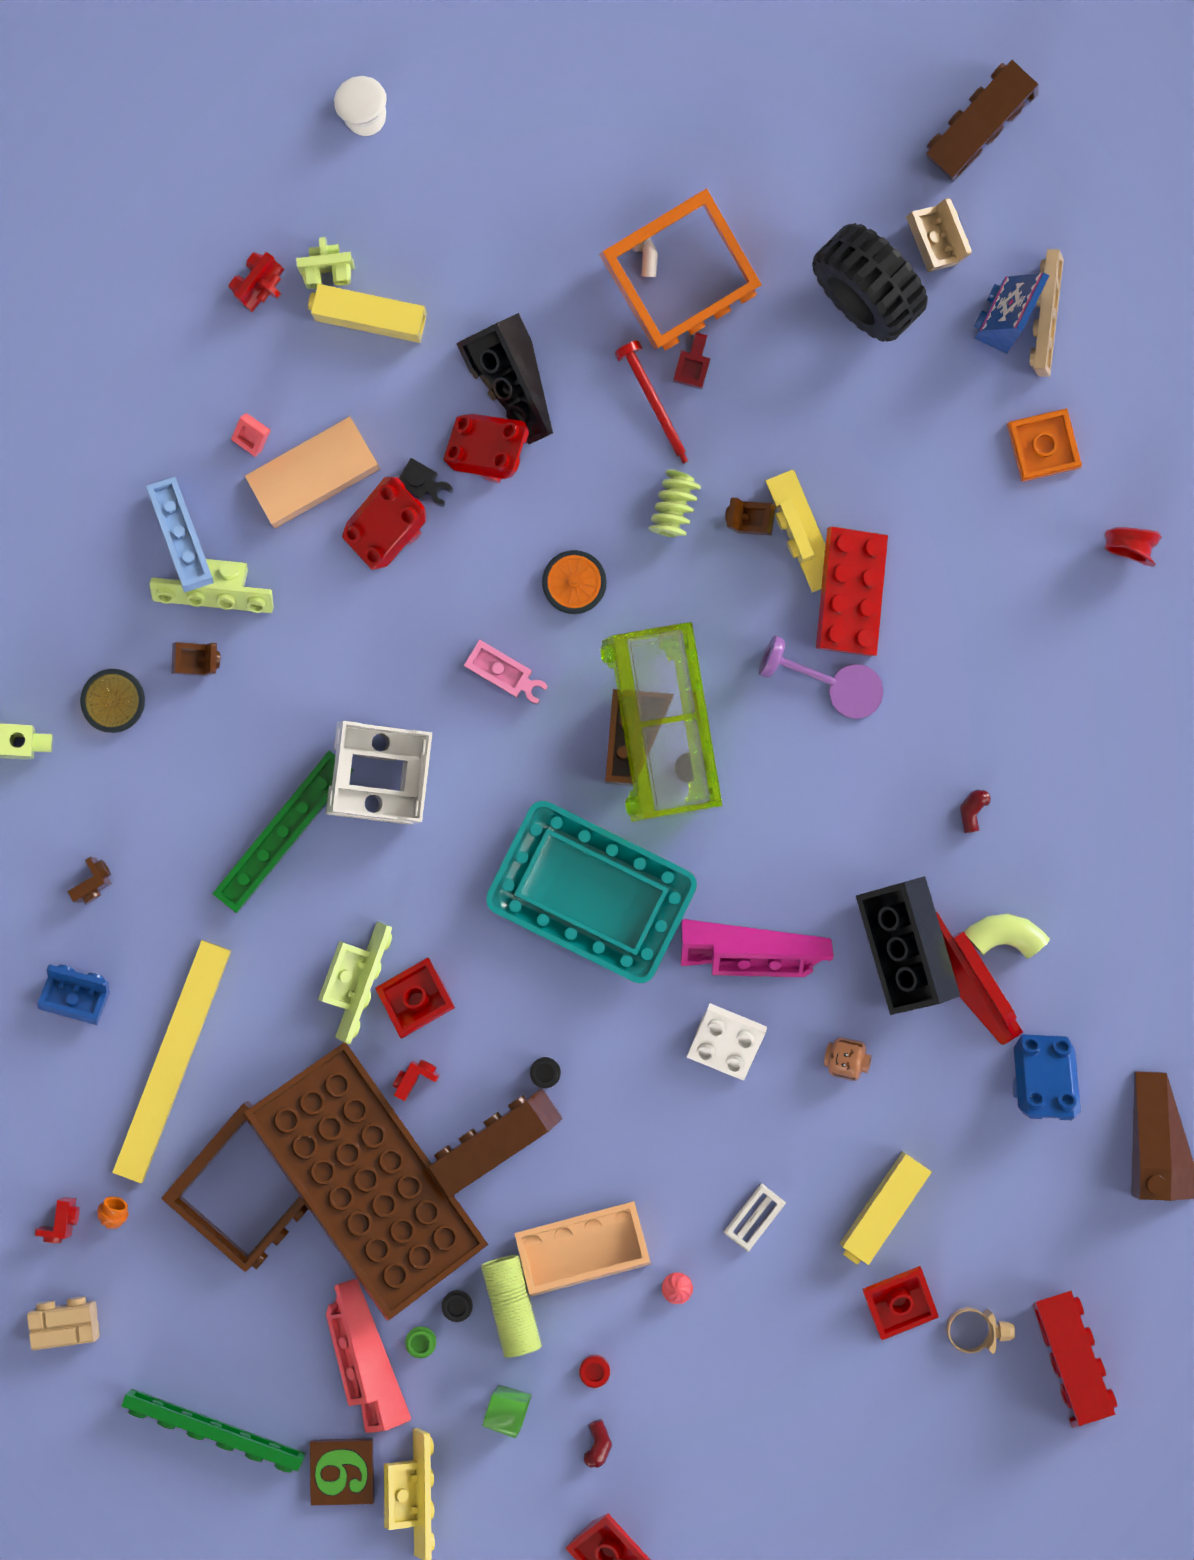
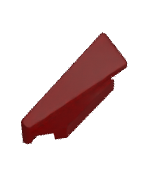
M936 912L960 998L1000 1044L1004 1045L1023 1033V1030L1016 1021L1017 1017L1014 1010L965 932H958L952 936L940 915Z

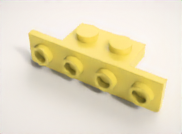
M790 470L765 482L778 511L775 513L778 525L781 530H786L790 539L787 541L789 551L793 558L797 557L810 590L813 593L822 587L825 542L794 470Z
M413 1428V1460L384 1464V1527L388 1530L414 1527V1556L421 1560H431V1551L434 1550L435 1539L431 1532V1519L434 1518L431 1487L434 1485V1474L431 1469L430 1456L433 1454L434 1444L430 1433L420 1428Z

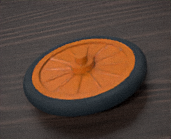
M579 550L565 551L555 556L546 566L542 577L543 592L549 603L559 611L568 614H581L593 609L603 598L607 584L606 574L601 563L591 554Z

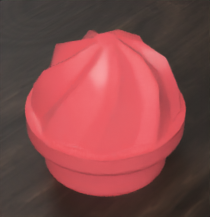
M674 1272L663 1280L662 1293L670 1303L682 1304L691 1297L693 1285L687 1275Z

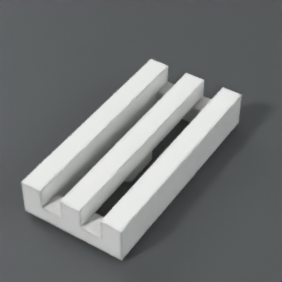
M760 1183L723 1232L749 1252L786 1202L763 1183ZM762 1193L766 1194L765 1199L736 1235L733 1232ZM772 1200L776 1202V1205L749 1240L745 1242L742 1238Z

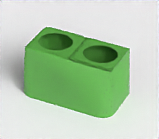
M498 1385L491 1395L487 1408L488 1411H486L487 1414H485L482 1424L483 1427L516 1439L522 1428L532 1394Z

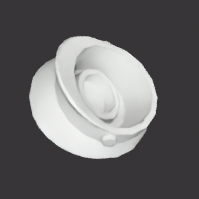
M357 76L346 80L340 85L334 97L335 110L354 133L361 136H370L380 131L385 123L387 98L385 90L378 81L371 77Z

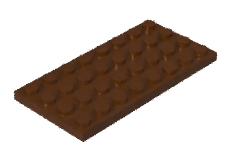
M342 1043L242 1114L387 1321L488 1246V1243L455 1196L448 1197L429 1168L431 1162L347 1043Z

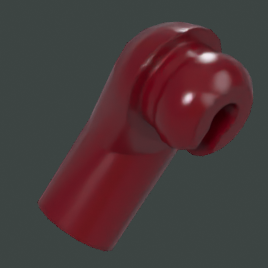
M974 790L970 792L961 804L960 812L964 833L980 831L977 814L984 806L990 804L991 797L987 791Z
M602 1419L588 1424L594 1444L591 1450L584 1454V1463L590 1468H599L605 1464L612 1447V1442Z

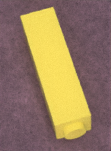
M317 284L316 293L311 292L308 302V310L311 311L315 321L421 343L427 316L425 306Z
M902 1151L841 1240V1246L846 1249L843 1255L857 1265L861 1260L869 1265L932 1171Z

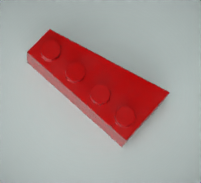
M1068 1291L1033 1303L1046 1347L1050 1346L1052 1350L1049 1356L1053 1371L1063 1381L1060 1384L1063 1402L1069 1409L1072 1408L1074 1416L1069 1417L1071 1427H1079L1116 1415L1114 1408L1118 1407L1112 1389H1106L1102 1377L1106 1376V1370L1101 1358H1095L1091 1346L1095 1345V1340L1090 1327L1084 1328L1081 1315H1084V1309L1079 1297H1073L1072 1291Z

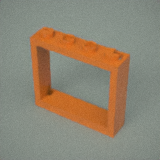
M707 188L599 254L654 350L661 346L664 351L680 342L677 336L686 331L690 335L696 333L706 326L703 322L705 319L714 315L716 320L732 311L729 306L738 299L742 304L757 295L755 289L762 285ZM703 206L747 283L661 335L617 258Z

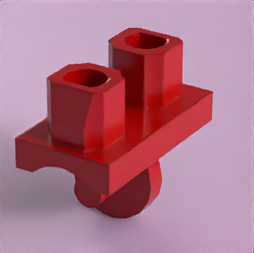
M252 252L246 260V266L251 271L246 279L239 275L234 276L228 284L234 296L251 312L255 310L260 302L264 303L269 295L276 299L281 295L280 291L275 287L280 282L281 278L279 276L285 269L268 252H265L264 255Z

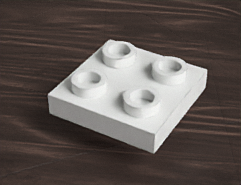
M709 1003L688 1051L687 1058L744 1081L766 1034L767 1026Z

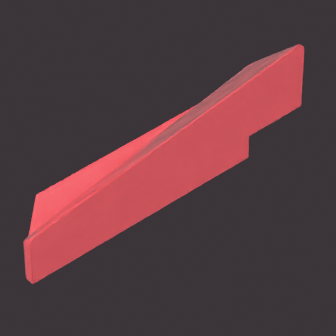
M352 1279L335 1285L334 1289L337 1297L334 1303L328 1305L326 1318L348 1406L361 1405L365 1433L386 1431L411 1420L410 1413L359 1281Z

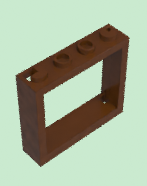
M249 1101L240 1106L161 1198L244 1272L248 1271L251 1266L257 1270L269 1256L264 1251L273 1242L277 1246L289 1233L285 1228L292 1219L298 1222L309 1210L299 1196L248 1255L182 1195L246 1123L247 1120L242 1114L253 1106Z

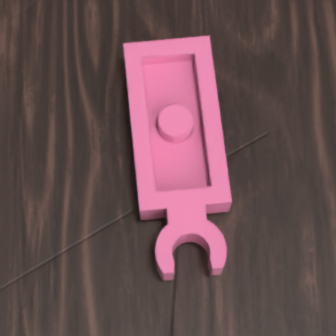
M480 639L464 664V667L516 698L521 691L525 692L527 699L534 704H538L540 700L532 695L533 688L541 687L543 690L548 688L546 683L541 680L531 681L528 679L532 674V670Z

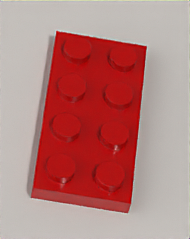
M832 526L827 528L816 649L871 657L877 656L888 535Z

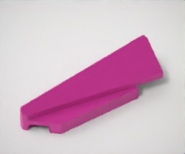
M688 919L682 920L681 966L712 964V975L806 977L813 972L815 964L822 960L831 961L834 957L832 940L830 938Z

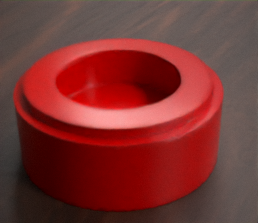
M600 1355L587 1356L580 1364V1379L586 1386L591 1388L603 1386L610 1377L608 1361Z

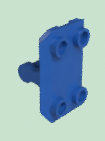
M1021 1035L1014 1046L1016 1077L1013 1080V1097L1018 1100V1108L1030 1119L1059 1118V1120H1073L1081 1112L1076 1054L1069 1038L1066 1036Z

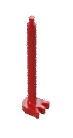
M634 340L617 349L615 355L618 361L626 357L676 456H679L684 464L688 462L685 455L686 450L635 353L643 348L639 341Z

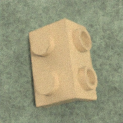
M950 198L944 199L934 207L913 211L906 216L928 272L955 266L972 253L969 241L965 236L957 211Z

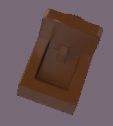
M731 497L730 505L725 512L727 527L738 534L772 536L776 505L763 502H746L739 498Z
M172 643L171 674L209 676L216 673V669L219 668L221 661L220 652L217 651V643Z
M89 857L85 860L94 876L67 891L73 902L81 903L83 901L85 905L91 903L101 896L99 891L112 884L108 878L111 875L108 866L102 859L98 861L95 857Z

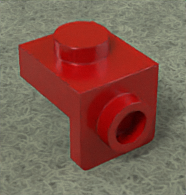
M420 1059L419 1063L412 1061L406 1072L400 1070L392 1085L397 1088L393 1096L406 1101L420 1074L437 1082L440 1077L435 1072L437 1067L423 1059Z
M63 1197L57 1200L54 1227H38L35 1229L34 1236L43 1237V1242L62 1243V1239L72 1236L73 1225H77L80 1213L79 1207H76V1198Z

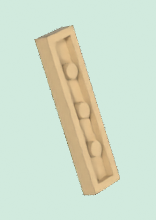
M1047 249L1046 259H1042L1040 264V273L1050 275L1036 302L1037 307H1040L1039 319L1035 318L1033 336L1037 337L1036 348H1031L1030 366L1033 367L1036 374L1040 377H1050L1064 261L1059 249Z

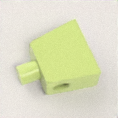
M0 724V758L34 759V752H52V734L35 733V728L32 725ZM24 737V745L22 747H14L13 742L15 738Z

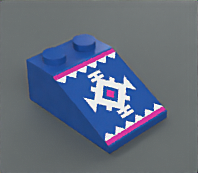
M1037 273L1008 276L1004 278L1000 286L994 284L987 298V301L992 303L987 312L983 310L980 312L974 327L979 330L974 339L1007 354L1022 333L1050 275Z

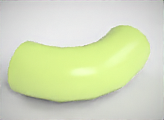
M1011 914L987 916L964 931L972 945L981 955H984L997 945L1006 944L1018 949L1028 959L1039 952L1050 941L1046 933L1030 920Z

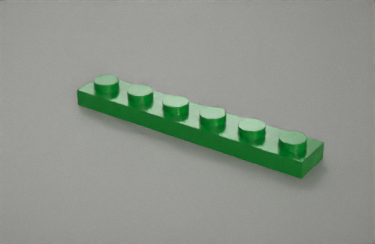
M330 750L212 893L235 913L242 909L327 804L329 786H332L335 754Z
M134 1389L125 1394L121 1407L129 1409L128 1413L134 1417L146 1418L148 1416L158 1420L157 1424L164 1428L175 1429V1427L186 1430V1434L191 1438L197 1440L211 1439L216 1441V1446L227 1451H233L234 1448L246 1452L245 1456L257 1462H262L265 1459L275 1463L274 1467L283 1472L291 1473L292 1470L298 1472L306 1455L305 1452Z

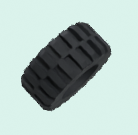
M853 223L843 226L813 258V273L817 276V282L824 289V293L834 302L836 308L845 314V317L850 322L856 324L857 328L863 332L865 331L872 338H877L882 342L896 340L926 310L928 302L926 289L921 284L918 274H915L912 270L913 267L908 261L904 260L901 256L902 254L896 248L894 249L885 238H881L877 235V232L867 229L862 224L857 225Z

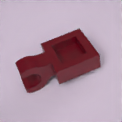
M696 332L691 352L681 350L673 382L702 390L711 359L702 356L708 335Z

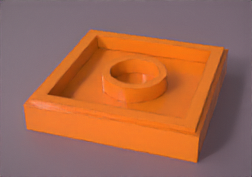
M1067 408L1007 423L1021 482L1082 467Z

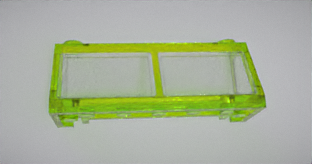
M692 622L617 634L602 640L600 649L601 659L610 669L614 668L634 789L630 791L629 797L625 800V808L627 814L631 816V822L700 813L723 806Z

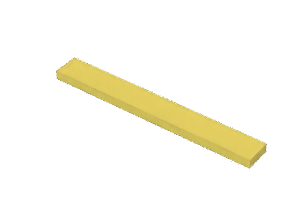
M201 940L112 1173L138 1183L144 1182L229 960L231 950Z

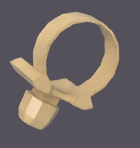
M960 1308L952 1313L947 1321L946 1332L948 1339L961 1352L975 1353L986 1347L994 1354L996 1351V1338L999 1341H1010L1015 1338L1014 1325L1005 1321H998V1324H996V1318L988 1308L983 1313L975 1308ZM966 1311L978 1312L984 1317L988 1325L987 1337L981 1345L973 1349L958 1347L953 1343L950 1336L952 1321L957 1315Z

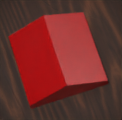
M429 957L375 987L401 1039L455 1008L444 983Z
M921 1266L862 1289L881 1341L939 1318Z
M609 1513L593 1520L565 1548L575 1560H650Z

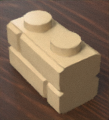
M82 1296L67 1299L66 1305L55 1306V1301L37 1303L36 1309L31 1310L27 1314L32 1351L91 1343L99 1339L100 1332L96 1302H86V1297Z

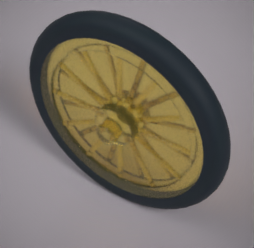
M106 669L94 674L86 682L81 692L80 705L85 719L94 728L107 733H118L129 729L140 719L145 706V695L141 684L132 674L120 669Z

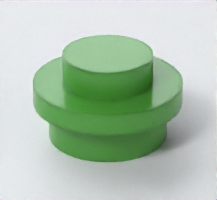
M415 1327L406 1336L405 1346L413 1357L426 1358L436 1348V1336L428 1327Z

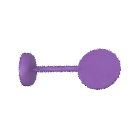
M774 635L769 642L759 667V675L766 678L771 677L780 664L830 685L829 695L832 705L837 712L848 718L859 719L868 717L881 704L884 692L882 681L877 673L869 667L859 664L845 666L836 672L832 678L783 658L785 641L781 637Z

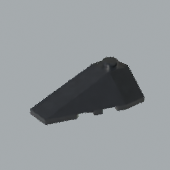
M519 313L456 343L469 372L475 379L480 378L488 387L489 391L487 394L493 401L497 399L506 410V417L511 420L524 421L529 431L526 441L528 444L553 434L532 340Z

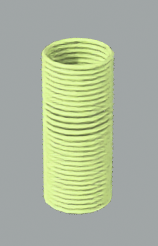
M518 1255L501 1257L481 1265L485 1285L487 1286L486 1289H488L489 1299H491L489 1301L491 1302L490 1306H492L491 1310H493L492 1313L494 1314L496 1328L498 1329L497 1332H499V1341L502 1344V1353H504L503 1356L506 1358L525 1355L542 1347L541 1339L538 1335L539 1332H537V1323L534 1320L535 1314H533L534 1311H532L533 1308L531 1307L530 1296H528L527 1285H525V1277L522 1274L523 1268H521L522 1265L519 1262L520 1256Z

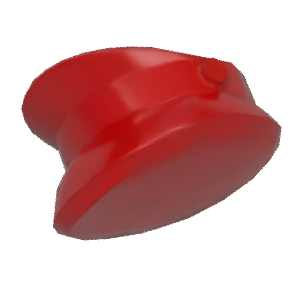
M1115 527L1104 533L1106 539L1104 549L1106 551L1130 558L1143 565L1151 567L1156 565L1151 558L1152 548L1157 546L1162 538L1159 532L1147 529Z

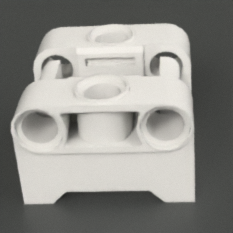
M350 721L337 722L333 749L336 750L332 786H329L326 814L410 825L422 822L433 732L367 725ZM375 735H381L386 741L385 749L381 752L375 750L372 746V739ZM353 754L358 757L405 761L402 766L400 791L349 785ZM370 795L376 797L379 802L378 809L374 813L369 812L365 808V799Z

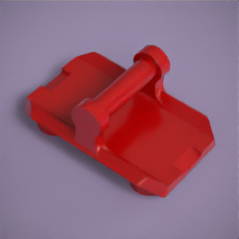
M478 414L456 417L443 460L454 471L480 475L488 481L500 483L501 479L510 478L516 473L520 463L519 456L523 444H526L529 435L528 428L524 421Z
M384 477L347 521L342 538L371 570L387 567L406 545L412 544L422 534L419 529L426 522L425 507L409 493L399 478Z

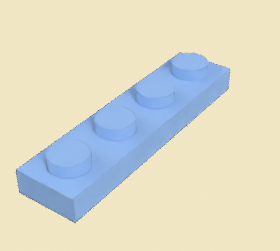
M176 477L147 485L149 497L184 593L214 583Z

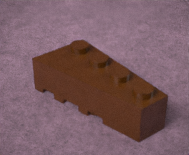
M1013 60L1007 65L1001 63L991 74L990 77L993 79L985 89L980 86L970 97V106L964 112L958 110L949 120L948 124L950 127L943 135L937 133L926 146L929 149L926 153L927 158L953 182L982 153L983 149L981 147L984 144L989 145L1000 135L1004 128L1003 123L1006 120L1008 122L1013 121L1021 113L1026 104L1024 101L1028 99L1032 102L1038 96L1039 84Z
M542 1088L528 1098L522 1095L508 1105L510 1110L502 1116L499 1112L483 1121L485 1127L480 1131L476 1132L473 1128L458 1138L461 1144L452 1149L450 1145H447L434 1154L437 1160L429 1168L449 1198L548 1133L563 1119Z

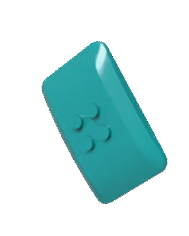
M538 801L529 808L488 890L486 902L489 909L495 914L632 982L641 984L650 981L655 975L697 888V881L690 871L551 802Z

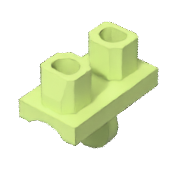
M319 237L318 247H309L310 257L296 258L297 268L303 277L307 289H315L317 284H322L321 273L332 272L334 285L341 286L351 283V270L355 269L351 252L340 253L339 244L327 245L326 237Z

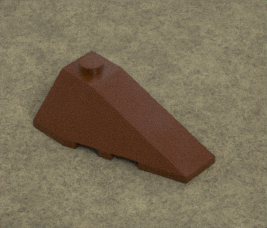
M1134 1071L1131 1196L1140 1200L1174 1201L1194 1199V1161L1170 1082L1165 1072Z

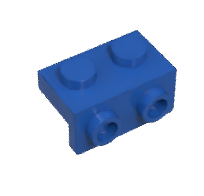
M48 965L46 970L48 978L37 1003L38 1009L98 1025L110 994L108 981L99 974L79 973L67 965Z

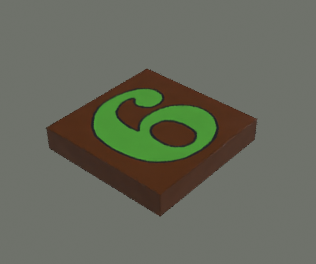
M373 1438L320 1439L310 1441L311 1506L374 1503Z

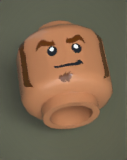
M839 1037L834 1043L829 1042L825 1053L824 1066L828 1067L829 1073L834 1077L857 1081L862 1072L868 1073L872 1055L866 1054L867 1048L863 1042Z

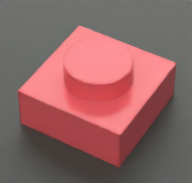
M245 413L240 417L231 440L256 457L262 452L271 430Z

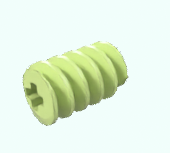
M666 470L665 474L670 479L663 480L662 486L666 490L660 491L658 495L663 502L655 504V509L660 514L652 515L651 520L656 525H651L648 529L656 534L667 537L686 536L687 532L680 528V524H690V520L684 517L683 514L693 513L694 509L687 505V501H697V497L690 492L691 490H700L701 486L694 482L692 476L686 473Z

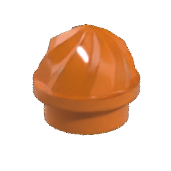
M110 1196L105 1198L104 1202L97 1209L98 1220L101 1221V1225L108 1229L119 1228L128 1218V1204L119 1197Z

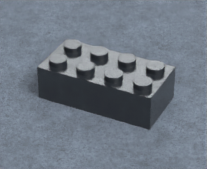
M925 876L856 895L890 1015L941 1004L960 997Z

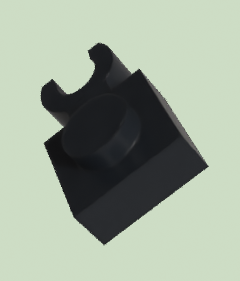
M410 458L399 477L410 494L422 501L426 494H429L433 502L441 507H444L445 501L437 497L438 492L443 489L450 493L453 492V488L449 483L435 482L438 476L437 472L413 458Z

